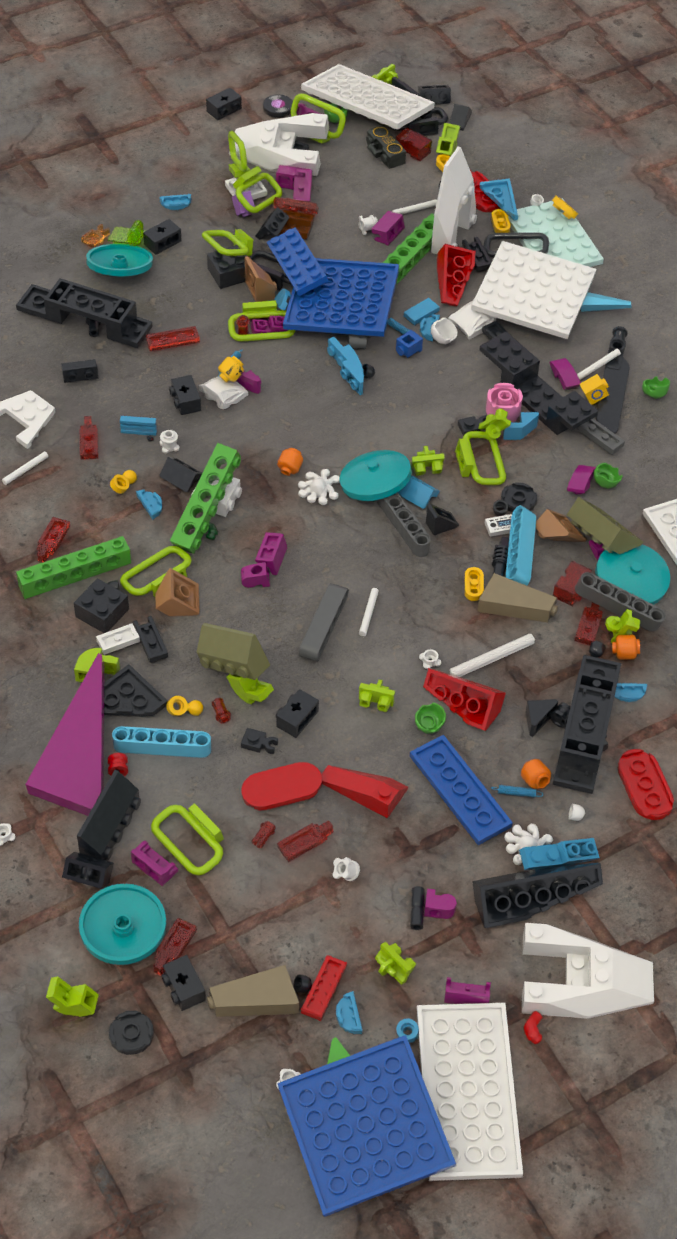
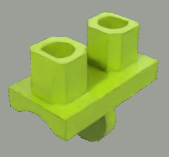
M395 64L381 69L380 73L374 74L372 77L392 85V78H398V74L395 73Z
M501 408L497 409L495 415L489 414L486 416V420L479 424L478 429L486 430L488 438L492 440L497 439L501 431L511 425V421L507 419L508 412Z
M423 446V451L417 452V456L412 457L410 462L411 468H414L416 476L424 475L426 473L425 467H431L433 474H439L443 468L444 453L435 454V450L429 451L428 446Z
M627 609L620 618L609 616L606 619L605 625L607 630L612 631L614 635L611 643L616 642L618 635L632 634V631L637 632L639 629L640 619L632 617V610Z
M379 679L377 684H360V706L367 708L370 707L371 702L378 703L377 709L383 712H387L390 706L393 707L395 691L383 686V680Z
M384 942L380 945V951L375 957L381 965L378 972L382 976L389 973L402 985L407 981L416 963L411 958L404 960L400 956L401 948L396 943L388 945Z

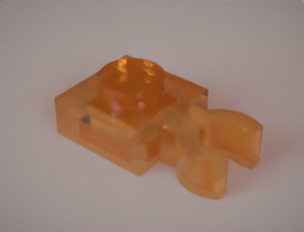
M103 224L98 225L96 231L91 229L81 237L82 243L92 248L97 247L110 234V228L104 230Z

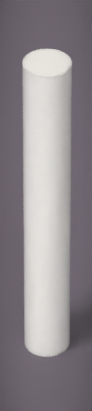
M437 200L392 210V212L407 214L434 207Z
M615 349L577 374L579 380L621 354L619 349Z
M44 451L2 479L3 484H9L49 457L47 452Z
M377 588L371 589L359 630L360 636H366L379 592Z

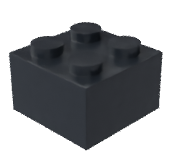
M235 245V246L228 247V248H226V249H240V248H239L238 245ZM218 251L207 253L208 270L220 289L245 282V256H226Z
M97 578L74 602L75 617L106 633L129 610L128 595Z

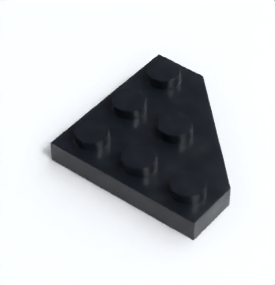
M129 664L104 682V715L154 716L167 706L168 701Z

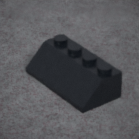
M114 770L77 834L79 853L109 860L115 843H119L122 838L124 827L128 826L131 822L132 813L140 806L139 789L117 770Z

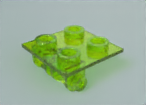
M136 220L131 228L115 227L108 241L115 244L126 243L131 246H137L142 242L143 232L146 230H143L142 221Z

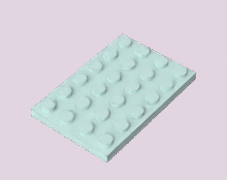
M553 201L541 203L540 206L533 205L517 209L518 220H513L508 215L514 233L538 232L545 234L549 239L548 255L589 267L603 264L604 258L578 220L565 217L562 209L559 211L553 206ZM519 239L523 247L535 251L542 250L543 241L540 239Z

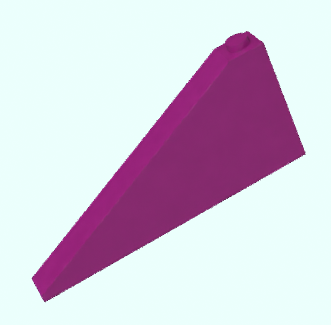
M99 653L25 784L28 794L86 816L89 815L104 789V661L102 654Z

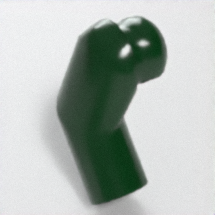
M209 522L206 538L215 540L218 530L213 523Z

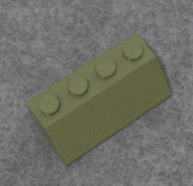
M581 497L577 498L567 513V516L572 519L571 523L578 528L582 527L581 531L588 536L592 535L591 539L600 545L602 543V548L609 553L614 551L622 554L643 544L640 538L609 514Z
M208 623L202 624L197 654L203 667L255 680L270 666L255 634Z

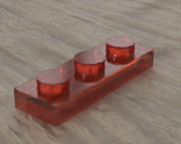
M196 326L146 335L149 351L200 342Z

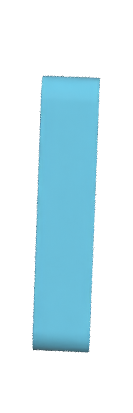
M519 505L514 509L511 516L506 578L527 586L532 572L536 515Z
M121 726L115 728L112 732L113 747L120 753L198 758L207 757L211 753V736L203 731Z

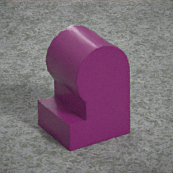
M266 562L251 564L241 569V582L244 587L252 588L260 584L263 587L270 586V576Z
M427 888L424 916L441 919L453 917L457 904L455 897L450 894L435 895V889Z

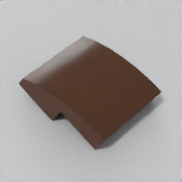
M283 210L289 216V219L278 235L296 227L301 237L307 240L315 215Z

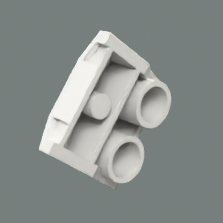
M473 301L464 305L448 318L469 340L483 333V326L496 321V317L471 310Z
M220 376L199 385V391H203L205 398L216 401L217 406L221 409H227L231 404H237L248 396V391L238 382H231L230 380L225 382Z

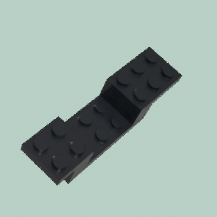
M59 278L51 290L31 284L16 304L18 311L59 324L64 322L69 313L105 323L107 339L135 348L140 346L153 327L152 321L137 317L135 301Z
M504 332L480 345L479 351L502 370L500 383L512 384L517 390L519 388L523 395L522 405L530 412H539L538 419L556 435L567 429L572 431L598 416V410L576 391L562 397L538 376L540 360L509 333Z
M583 655L553 785L593 794L622 663Z

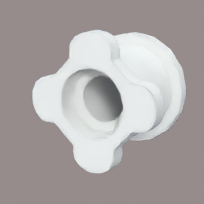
M373 215L367 218L359 216V228L363 235H366V231L371 230L378 222L377 218Z
M166 430L161 433L160 445L162 446L163 453L179 450V445H177L178 434L175 431Z
M348 857L344 859L336 858L334 860V872L332 875L335 879L343 877L347 881H354L358 877L360 866L356 861Z

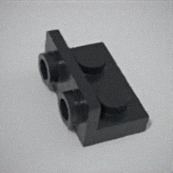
M448 85L418 86L420 97L433 101L435 104L451 102V88Z
M277 207L267 217L255 236L259 240L264 235L267 237L269 234L277 237L288 221L289 216Z
M96 359L61 363L64 383L99 379Z

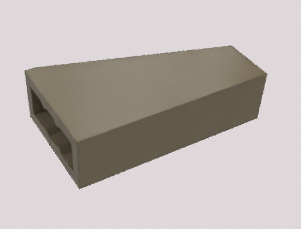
M494 573L479 598L477 611L548 623L550 617H554L557 612V597Z
M285 965L209 988L210 996L207 997L209 1009H214L216 1017L299 1013V1001Z

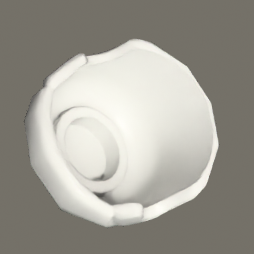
M447 318L437 320L431 326L433 339L440 344H448L457 337L458 331L456 326Z

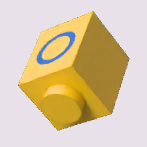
M598 374L579 384L591 405L609 396L607 391L609 386L604 378L600 379Z

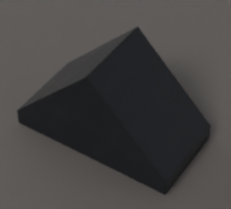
M454 103L449 124L458 125L460 130L464 131L472 114L471 108Z
M432 504L427 506L426 524L433 535L455 529L459 526L451 512Z
M556 699L527 701L526 718L530 736L533 737L551 719L550 713L557 710L558 701Z

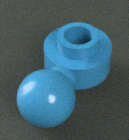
M412 1019L401 1020L396 1027L398 1038L404 1036L406 1030H411L412 1033L406 1035L409 1043L414 1042L419 1036L417 1023Z

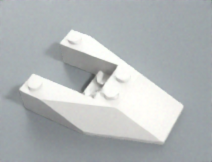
M311 113L259 122L235 129V133L244 142L248 163L271 172H277L279 165L306 168L312 170V176H318L320 168L319 151L293 149L296 137L327 139L329 121L326 114ZM235 143L236 154L240 159L239 147Z
M461 147L456 148L444 165L434 213L431 253L437 254L444 244L458 247L456 243L457 227L469 230L471 225L475 224L477 220V215H475L474 179Z
M525 923L523 954L566 958V985L524 982L522 1014H532L533 1011H537L541 1015L589 1019L654 1003L653 962L547 924Z

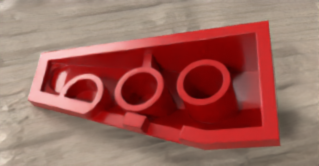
M444 244L437 253V273L441 303L456 307L459 304L465 285L475 266V251Z
M428 668L423 685L439 701L444 702L452 712L457 713L463 718L465 723L484 731L489 728L501 712L506 695L505 692L431 668Z
M328 765L321 774L323 785L387 819L408 790L407 786L389 777Z

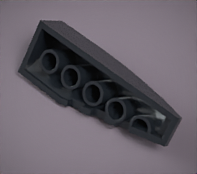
M589 863L512 873L472 881L475 903L484 928H490L530 919L532 915L550 909L549 907L558 903L562 904L577 894L581 895L602 885L603 878L601 863Z

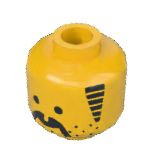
M235 356L226 357L218 367L221 373L219 376L225 382L229 380L235 382L244 372V364Z

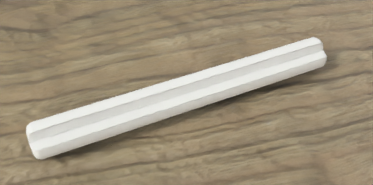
M532 634L522 636L451 668L450 674L457 677L466 675L534 644L535 638Z

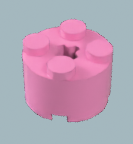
M509 383L494 385V388L489 389L487 393V415H495L496 410L501 408L508 412V420L516 422L521 412L523 398L521 390L519 388L518 390L515 389L514 385Z

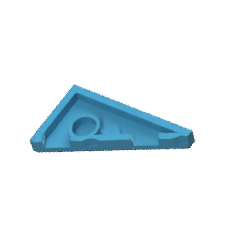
M510 178L480 182V189L513 220H518Z

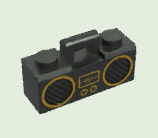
M384 125L367 131V148L375 158L381 157L382 163L389 169L406 163V150Z

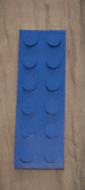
M296 227L287 230L277 237H273L267 242L268 247L298 296L329 281Z
M444 735L410 752V758L477 845L512 827L513 822Z

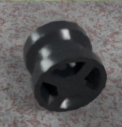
M560 703L557 706V710L550 713L552 722L558 727H566L571 706L567 703Z

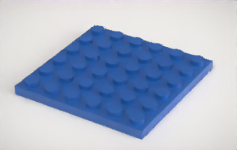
M315 258L329 281L298 296L294 288L292 289L283 322V329L384 337L399 274V264Z
M406 1035L277 1083L324 1217L456 1166L455 1159Z

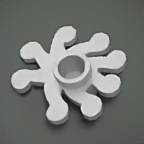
M328 469L321 470V477L313 472H307L306 479L308 481H300L298 483V487L301 489L298 495L302 498L307 497V501L310 503H314L319 498V504L326 505L327 492L330 499H338L339 495L337 492H334L331 485L333 483H340V477L333 475L330 479H327V476L330 475Z
M535 824L527 826V830L530 833L522 830L520 825H514L512 828L513 834L507 832L504 836L505 841L509 843L506 846V851L509 854L518 852L519 854L513 857V862L515 865H521L520 849L523 847L541 846L544 843L551 844L553 841L552 836L545 834L539 839V830Z

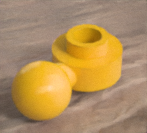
M127 470L123 475L117 474L110 481V486L113 491L122 494L129 488L130 484L136 481L137 475L133 470Z
M182 696L170 698L166 706L167 711L172 716H180L186 711L193 716H198L203 711V704L200 701L193 700L187 703L186 699ZM174 703H177L179 705L178 710L174 709Z

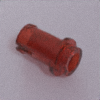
M240 315L236 320L239 335H247L249 333L248 325L250 320L246 315Z
M222 698L214 699L211 704L216 713V720L221 724L229 722L231 713L227 710L224 700Z
M269 821L261 823L260 830L251 840L255 846L259 841L258 848H263L268 838L275 833L276 827Z

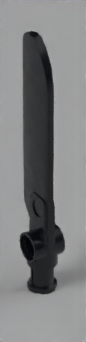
M621 326L613 329V338L610 340L608 350L609 354L618 348L621 354L605 365L603 378L609 386L607 388L609 396L598 401V416H596V421L614 434L617 433L630 369L629 363L623 357L626 346L625 337L628 331Z

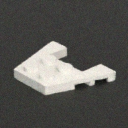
M31 390L0 402V416L7 413L27 428L16 436L17 442L27 449L32 445L33 439L39 436V431L42 427H45L56 413L55 407Z

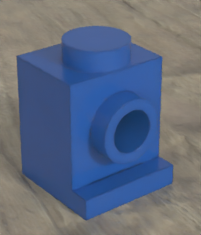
M412 330L396 339V351L400 356L404 355L408 358L417 351H422L423 338Z

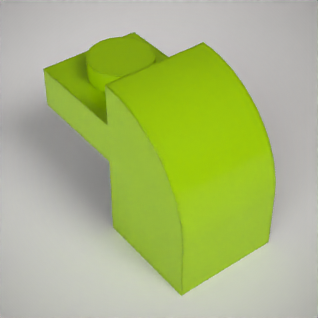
M444 123L436 153L449 156L454 153L457 147L460 126Z
M102 648L89 649L79 656L74 668L76 681L83 682L98 653L102 654ZM102 654L104 673L112 675L120 671L119 658Z
M231 674L227 676L234 692L243 701L251 705L255 701L262 702L274 690L270 683L259 681L258 679L253 680Z
M57 976L51 977L46 998L54 1003L53 1009L59 1013L72 1016H87L94 1014L99 994L86 984L70 986Z

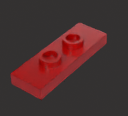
M329 955L326 956L301 1008L302 1014L319 1021L322 1020L344 974L347 962Z

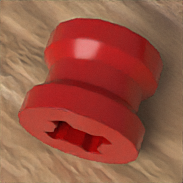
M123 753L109 755L108 764L110 766L108 767V774L111 776L114 770H117L123 776L127 775L128 766L126 764L128 763V756Z

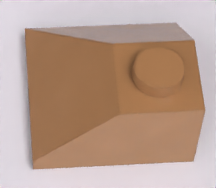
M246 256L245 283L255 302L275 299L276 283L271 280L270 276Z
M547 509L536 521L535 528L538 530L536 533L542 539L585 542L587 540L565 515Z
M170 568L155 594L156 609L168 616L198 615L199 584Z

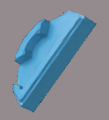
M191 194L160 197V203L170 210L184 209L191 203Z
M282 289L274 299L282 310H285L288 306L286 302L287 297H291L290 291Z
M436 314L426 319L423 318L420 322L421 335L432 342L431 326L435 321L440 320V315Z
M136 491V496L152 520L158 517L163 507L161 497L156 492Z
M617 683L614 697L625 702L637 701L645 695L647 684Z
M351 991L343 995V998L338 1002L336 1006V1019L339 1026L345 1031L352 1034H362L363 1030L354 992Z

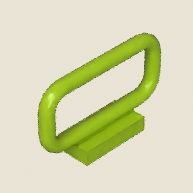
M301 93L294 97L291 117L297 116L300 100L307 101L339 116L336 132L328 130L327 139H310L319 143L329 142L330 138L336 139L342 135L346 120L342 110Z
M230 131L228 133L229 150L234 164H229V171L235 178H238L250 171V168L247 166L244 142L234 131ZM235 143L239 147L240 159L236 154Z
M259 166L241 175L232 184L236 189L237 199L247 211L254 214L262 211L282 197L280 185L270 174L260 173L262 170ZM262 179H266L275 189L276 194L256 207L251 206L242 195V192Z
M235 229V235L225 230H206L202 233L203 239L222 255L252 256L253 239L242 229ZM212 237H226L234 243V246L238 245L240 249L223 248Z
M276 300L243 303L242 313L234 314L228 320L231 338L240 342L289 338L294 335L296 330L247 335L236 333L235 321L269 318L270 315L285 316L287 310H277Z
M484 431L467 432L463 439L458 440L455 453L462 477H469L471 473L473 479L481 485H501L505 482L506 472L496 439L488 438ZM471 438H483L490 442L499 478H483L479 475L470 444Z
M168 546L125 572L120 578V584L134 596H142L153 591V596L155 597L166 573L142 588L133 587L128 580L171 553H176L184 559L173 570L187 577L186 569L191 564V556L178 546Z
M195 803L188 808L189 811L181 805H170L153 819L151 831L188 872L193 875H204L222 860L223 848L219 844L224 839L222 832ZM179 813L214 849L215 855L203 866H194L160 830L161 822L171 814Z

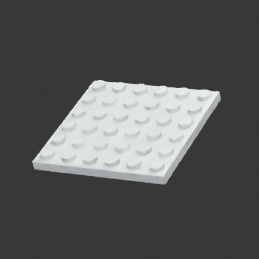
M502 241L471 305V310L568 339L597 269Z

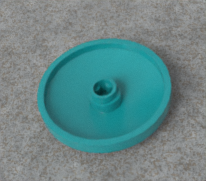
M106 244L88 251L86 263L91 270L104 275L133 276L150 270L153 265V256L148 250L139 246Z
M391 450L372 451L354 458L343 468L340 474V484L343 492L350 498L360 501L380 500L403 489L411 478L412 469L408 458L399 452Z
M643 544L622 554L614 551L609 553L604 550L596 564V576L653 605L664 597L670 585V571L666 562L656 551Z
M134 884L108 886L95 893L84 905L79 918L81 940L85 948L94 957L103 962L115 965L136 963L150 956L161 944L166 932L164 907L157 896L144 887Z

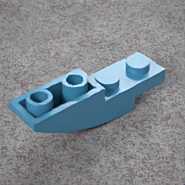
M335 337L329 338L327 351L341 367V377L350 384L353 390L362 395L364 375L356 352L349 344L343 347Z
M594 838L523 847L519 850L524 870L568 866L599 858Z

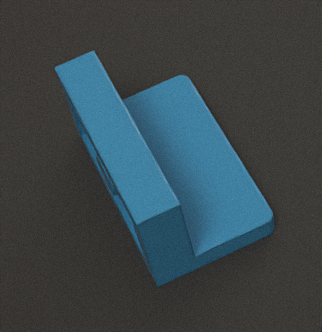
M411 475L407 485L398 494L420 508L425 509L431 497H437L440 491Z

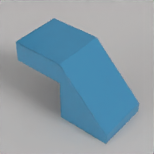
M521 412L520 422H511V425L503 430V440L523 439L537 427L539 412Z

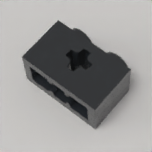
M228 88L206 99V111L216 120H220L242 109L241 96L232 88Z
M168 219L143 232L144 245L157 255L182 241L181 228Z
M192 375L171 379L169 392L171 397L175 398L174 406L176 409H179L180 414L185 415L201 411V398Z
M299 689L289 697L287 704L277 711L275 716L276 727L297 738L319 712V700Z
M73 852L66 857L62 878L102 889L110 883L114 863Z
M187 955L163 965L164 974L161 975L165 987H170L172 991L170 993L174 1005H179L181 1011L206 1001L205 989Z

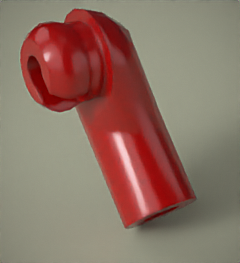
M533 1011L523 1026L526 1038L533 1044H538L542 1040V1035L537 1027L542 1019V1015L537 1011Z

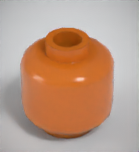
M288 448L282 451L277 462L281 473L290 476V474H297L303 463L301 452L295 448Z
M633 634L618 635L616 642H612V654L616 653L619 660L635 659L637 654H640V640L636 639Z
M533 759L523 765L521 777L531 788L542 789L549 784L551 771L541 760Z

